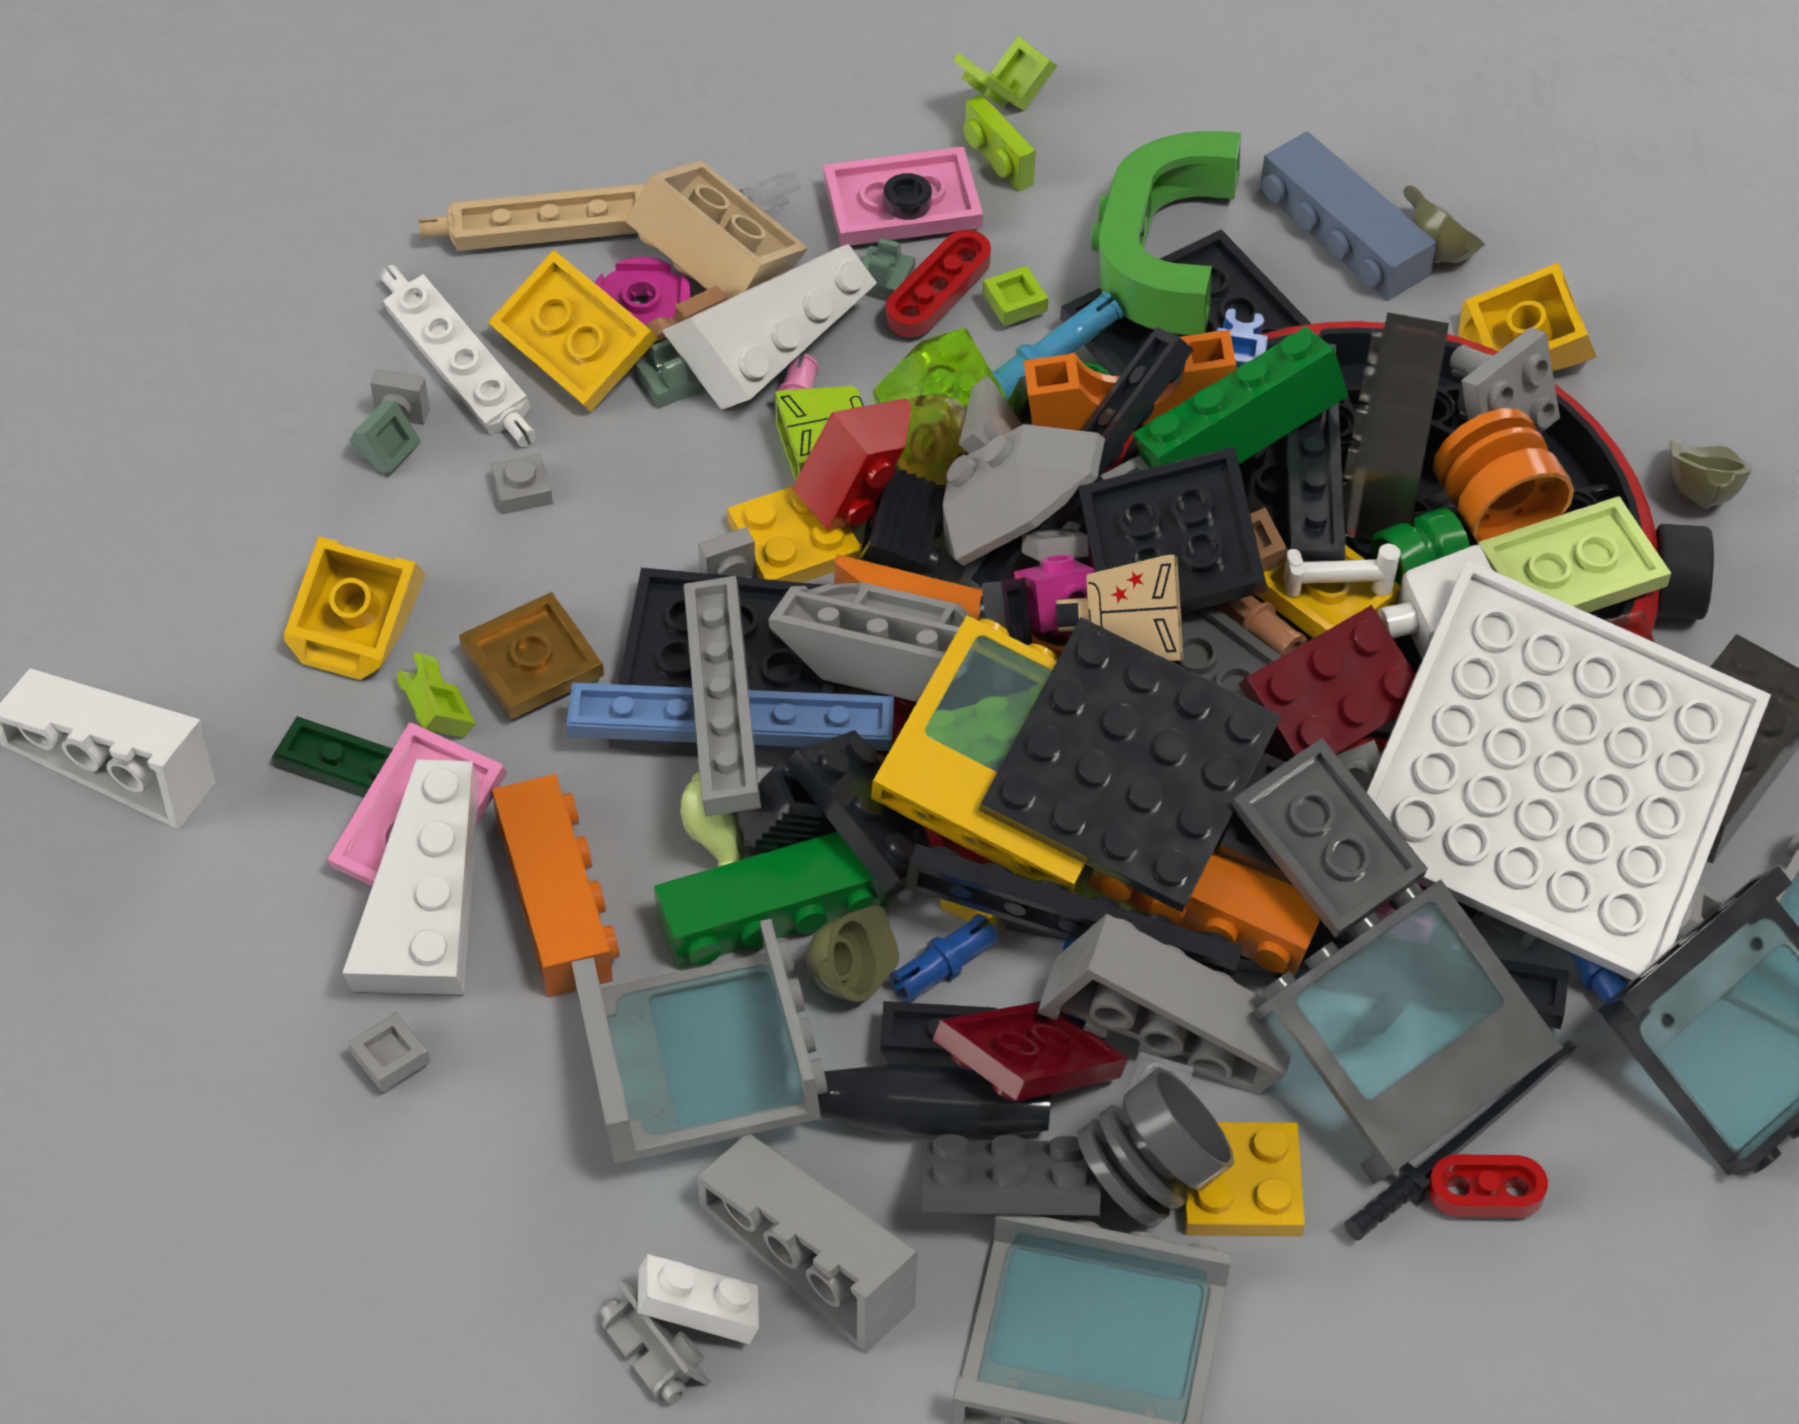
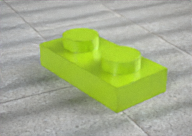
M982 94L967 100L963 133L968 144L973 149H978L991 162L996 174L1002 178L1005 177L1018 192L1034 185L1036 150Z

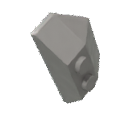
M1023 424L1005 435L996 436L987 445L973 453L957 458L947 472L948 482L943 500L944 550L964 566L1038 527L1070 500L1078 486L1092 483L1097 479L1105 438L1096 432Z
M858 582L826 584L810 590L806 586H792L768 618L769 627L821 679L918 702L966 615L972 616L960 604ZM972 650L968 652L952 682L967 674L978 657V653Z

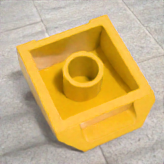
M1559 262L1469 298L1462 304L1458 335L1464 339L1499 352L1532 327L1547 333L1553 371L1597 357Z
M318 536L284 632V641L303 665L362 680L382 667L390 655L410 616L426 574L416 562L399 557L392 559L344 546L336 540Z

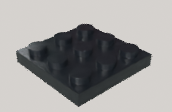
M1235 447L1078 486L1095 572L1164 555H1175L1178 557L1181 613L1269 592Z

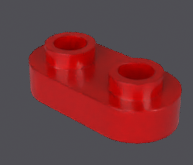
M1453 1154L1443 1157L1433 1167L1428 1193L1435 1207L1450 1216L1524 1218L1533 1215L1541 1208L1548 1189V1178L1541 1165L1526 1156ZM1459 1187L1466 1192V1195L1453 1194L1448 1188ZM1518 1188L1524 1193V1196H1513L1506 1189Z

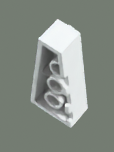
M846 244L662 330V332L719 408L723 410L754 397L876 285L877 282L850 245Z
M31 668L0 703L1 746L179 830L216 784L200 719Z
M416 759L342 973L351 992L464 995L479 796V780L472 761Z

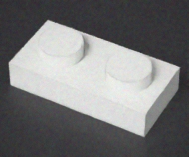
M647 1254L638 1270L637 1313L750 1345L759 1329L758 1285Z

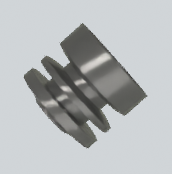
M1161 1068L1155 1069L1124 1094L1127 1111L1121 1107L1110 1105L1100 1113V1120L1093 1119L1078 1131L1079 1146L1097 1180L1113 1200L1131 1217L1141 1224L1153 1228L1170 1215L1169 1208L1177 1210L1188 1200L1185 1184L1190 1188L1201 1191L1235 1163L1231 1146L1213 1115L1180 1079Z

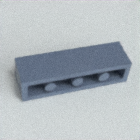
M1306 131L1264 155L1260 190L1266 198L1281 207L1295 220L1302 230L1308 231L1327 248L1334 258L1340 259L1360 277L1366 286L1373 288L1385 300H1391L1431 276L1437 242L1311 133Z

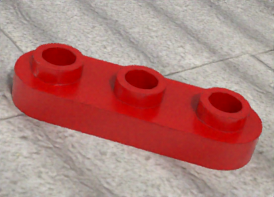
M960 230L950 234L887 298L885 305L887 327L893 333L903 337H918L927 333L988 270L991 262V244L983 234L972 230Z

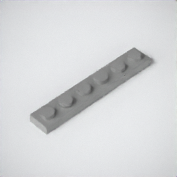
M736 576L684 584L701 794L705 816L761 808Z

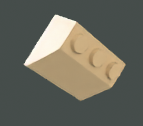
M702 160L652 174L625 220L626 223L638 232L639 238L645 244L659 249L669 257L680 273L695 279L707 290L717 285L726 295L727 300L790 270L804 256L808 249L807 246Z

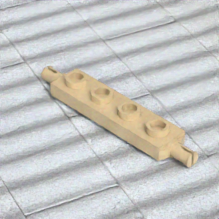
M644 184L454 202L450 204L447 216L418 218L420 238L450 235V240L456 247V251L634 234L638 232L626 223L625 220L641 194Z

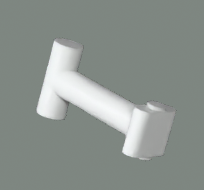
M1384 544L1379 548L1378 556L1375 560L1303 562L1301 553L1296 549H1291L1287 552L1283 573L1286 592L1291 597H1297L1300 594L1301 585L1306 583L1372 581L1371 590L1373 593L1379 596L1389 595L1392 592L1401 554L1400 549L1393 544Z

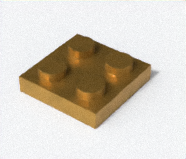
M553 592L547 593L459 635L461 649L510 720L571 692L572 683H590L604 676L603 662Z

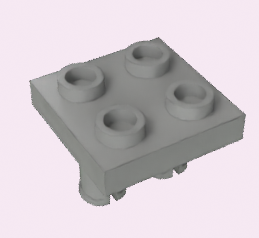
M1530 327L1495 355L1472 349L1468 345H1461L1453 352L1450 359V367L1454 369L1451 370V373L1456 378H1463L1461 380L1463 393L1458 399L1457 404L1458 409L1462 410L1459 412L1461 419L1469 421L1480 414L1499 408H1517L1528 414L1537 432L1542 433L1560 418L1546 332Z

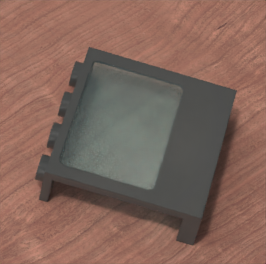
M1441 879L1424 891L1417 882L1389 901L1395 911L1382 921L1376 912H1373L1347 931L1353 941L1339 950L1333 941L1305 960V963L1311 970L1296 980L1290 971L1262 990L1267 1001L1252 1012L1255 1019L1259 1022L1274 1011L1375 1152L1374 1155L1360 1164L1373 1184L1401 1168L1563 1048Z

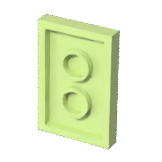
M1619 496L1478 542L1493 571L1587 613L1667 587L1671 572Z

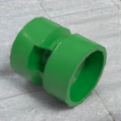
M1442 507L1415 517L1414 527L1408 523H1399L1376 532L1371 540L1373 560L1377 559L1379 548L1384 544H1393L1400 549L1401 554L1394 580L1400 586L1403 575L1408 570L1470 547L1467 534L1459 519L1452 511Z

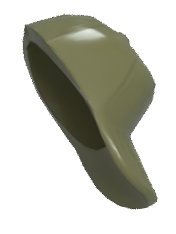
M1408 185L1404 188L1403 194L1416 210L1412 221L1437 242L1433 263H1459L1470 258L1485 245L1479 237L1466 230L1445 209L1425 199L1416 187Z
M1674 440L1670 441V473L1674 487L1689 500L1698 504L1699 508L1709 509L1711 506L1731 500L1741 491L1752 471L1751 466L1728 447H1690Z
M879 905L860 909L827 922L814 935L807 952V969L816 987L831 997L857 1003L871 997L889 977L890 973L894 971L899 962L898 946L891 930L889 919L884 908Z

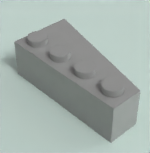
M1109 914L1104 915L1055 958L1037 1012L1057 1020L1060 1011L1086 1020L1083 1030L1103 1038L1106 1037L1110 1029L1137 1039L1140 1042L1138 1051L1157 1058L1159 1056L1173 1057L1177 1055L1188 1058L1189 1070L1257 1095L1286 1075L1295 1045L1294 1039L1274 1011L1259 1022L1253 1016L1252 1012L1267 1001L1266 997L1260 996L1239 985L1229 975L1220 971H1213L1187 957L1179 948L1165 945L1140 932L1132 923L1114 918Z
M751 1134L744 1135L697 1176L699 1205L865 1354L915 1308L917 1251L792 1164L773 1145L764 1144Z

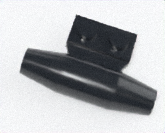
M884 1001L880 1040V1060L883 1061L884 1065L824 1071L828 1092L819 1094L818 1102L821 1119L881 1133L920 1136L956 1134L965 1138L982 1139L1001 1135L1049 1131L1051 1094L1023 1101L1006 1099L994 1091L991 1082L976 1071L956 1064L951 1058V1053L933 1041L940 1020L996 1010V1007Z

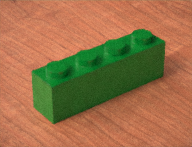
M1306 326L1298 332L1287 336L1283 341L1254 359L1243 363L1238 369L1217 382L1201 389L1194 396L1170 411L1159 415L1152 422L1132 434L1141 458L1149 468L1230 447H1235L1240 464L1349 395L1334 348Z
M838 831L654 885L656 917L677 969L692 964L705 965L713 962L719 956L742 949L764 947L760 921L771 919L776 939L799 932L811 933L817 931L827 922L860 909L876 905L881 907L887 906V893Z

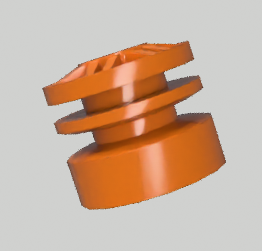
M1499 408L1476 416L1462 424L1446 438L1435 454L1432 470L1441 487L1446 491L1451 503L1458 507L1457 510L1477 544L1480 541L1563 515L1572 502L1574 487L1569 476L1556 456L1548 451L1541 433L1537 432L1529 415L1517 408Z

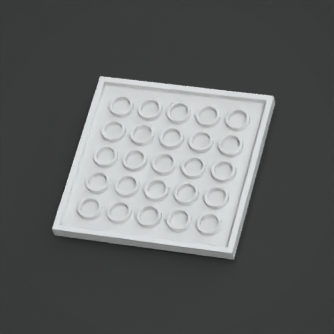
M1466 559L1366 792L1428 868L1425 876L1418 880L1417 883L1429 888L1441 879L1456 901L1633 980L1670 949L1676 941L1679 928L1695 892L1771 694Z

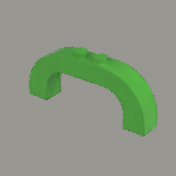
M1196 131L1170 135L1139 147L1129 154L1118 166L1109 195H1101L1099 221H1094L1091 247L1092 251H1099V286L1101 292L1105 291L1112 296L1109 303L1115 300L1120 306L1124 317L1151 329L1159 327L1174 334L1196 335L1205 333L1211 308L1212 266L1177 264L1163 261L1145 251L1152 218L1164 205L1189 197L1235 199L1240 176L1241 133Z

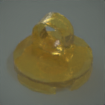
M936 393L917 395L909 400L912 408L906 447L895 466L899 470L906 469L908 474L915 473L918 478L925 477L927 482L935 481L936 485L944 484L946 488L948 482L947 472L952 463L962 455H969L959 445L966 409L951 396Z

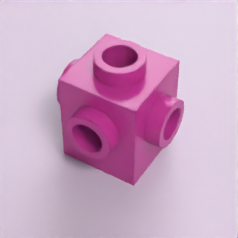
M1062 554L1043 558L1042 566L1014 571L1015 578L1025 577L1031 629L1039 633L1050 632L1051 635L1055 636L1071 635L1072 632L1059 633L1056 602L1063 599L1088 598L1087 575L1095 573V569L1074 560L1073 555Z

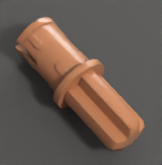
M1253 596L1213 605L1281 656L1307 642V638L1304 635L1296 632L1275 614L1276 609L1269 602L1261 603Z

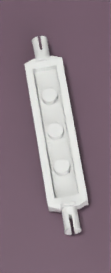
M387 266L391 275L384 268L380 274V280L392 292L389 297L383 300L388 313L487 432L494 434L507 429L520 447L528 446L525 436L532 443L536 439L537 434L523 419L531 408L526 394L424 274L409 282L401 274L397 266Z

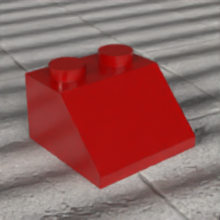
M906 398L836 411L830 414L792 487L827 530L860 525L873 514L875 510L874 504L885 484L893 477L895 465L906 447L912 405Z

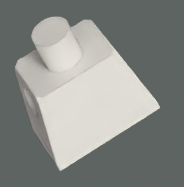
M1480 544L1408 570L1402 578L1398 604L1378 609L1377 614L1392 638L1411 635L1421 659H1423L1466 559L1491 569Z

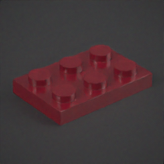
M1372 605L1247 676L1238 685L1248 700L1282 716L1272 735V739L1286 761H1289L1321 738L1325 740L1335 754H1338L1397 719L1416 674Z
M1041 1001L942 1019L933 1037V1041L951 1053V1058L956 1064L976 1071L993 1084L992 1087L997 1094L1012 1101H1023L1033 1097L1051 1093L1055 1094L1060 1091L1119 1079L1128 1061L1127 1057L1099 1037L1084 1031L1082 1025L1060 1011L1057 1020L1037 1013Z

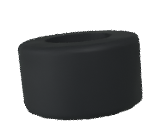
M1660 524L1656 529L1658 554L1671 572L1668 586L1659 589L1657 617L1704 619L1708 613L1713 584L1714 544L1712 531L1707 526Z

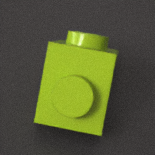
M1020 36L1015 39L991 73L959 52L953 59L966 70L961 78L983 95L985 94L1002 108L1008 102H1011L1023 111H1025L1057 68L1055 63Z

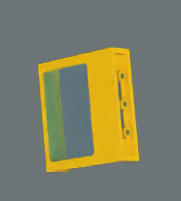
M966 615L873 780L871 799L963 847L1005 866L1021 877L1034 881H1054L1064 886L1067 891L1073 893L1080 881L1085 866L1084 863L979 811L983 798L1053 670L1058 657L1046 647L1038 644L1027 646L1010 637L1008 631L1003 626L992 620L981 619L978 621Z

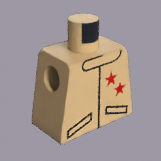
M1164 555L1088 574V598L1063 599L1056 602L1059 633L1073 632L1080 617L1169 661H1184L1178 557L1175 555Z

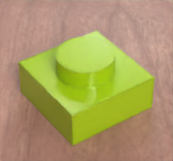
M1027 265L983 280L982 294L1003 326L1048 311L1049 298Z

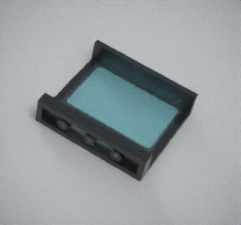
M1779 865L1749 880L1598 1009V1012L1727 1175L1748 1168L1754 1174L1760 1172L1781 1155L1782 1152L1777 1146L1789 1135L1792 1139L1799 1137V927L1776 899L1793 884Z

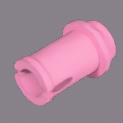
M804 354L801 368H797L799 362L798 355L786 366L784 382L779 385L776 391L813 388L819 367L814 357Z

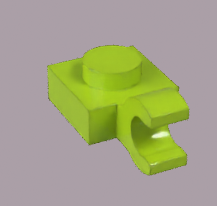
M415 652L413 659L417 664V673L400 670L397 673V681L399 686L405 690L415 710L416 720L424 729L433 733L464 738L476 725V722L457 685L444 682L440 673L439 663L434 656Z

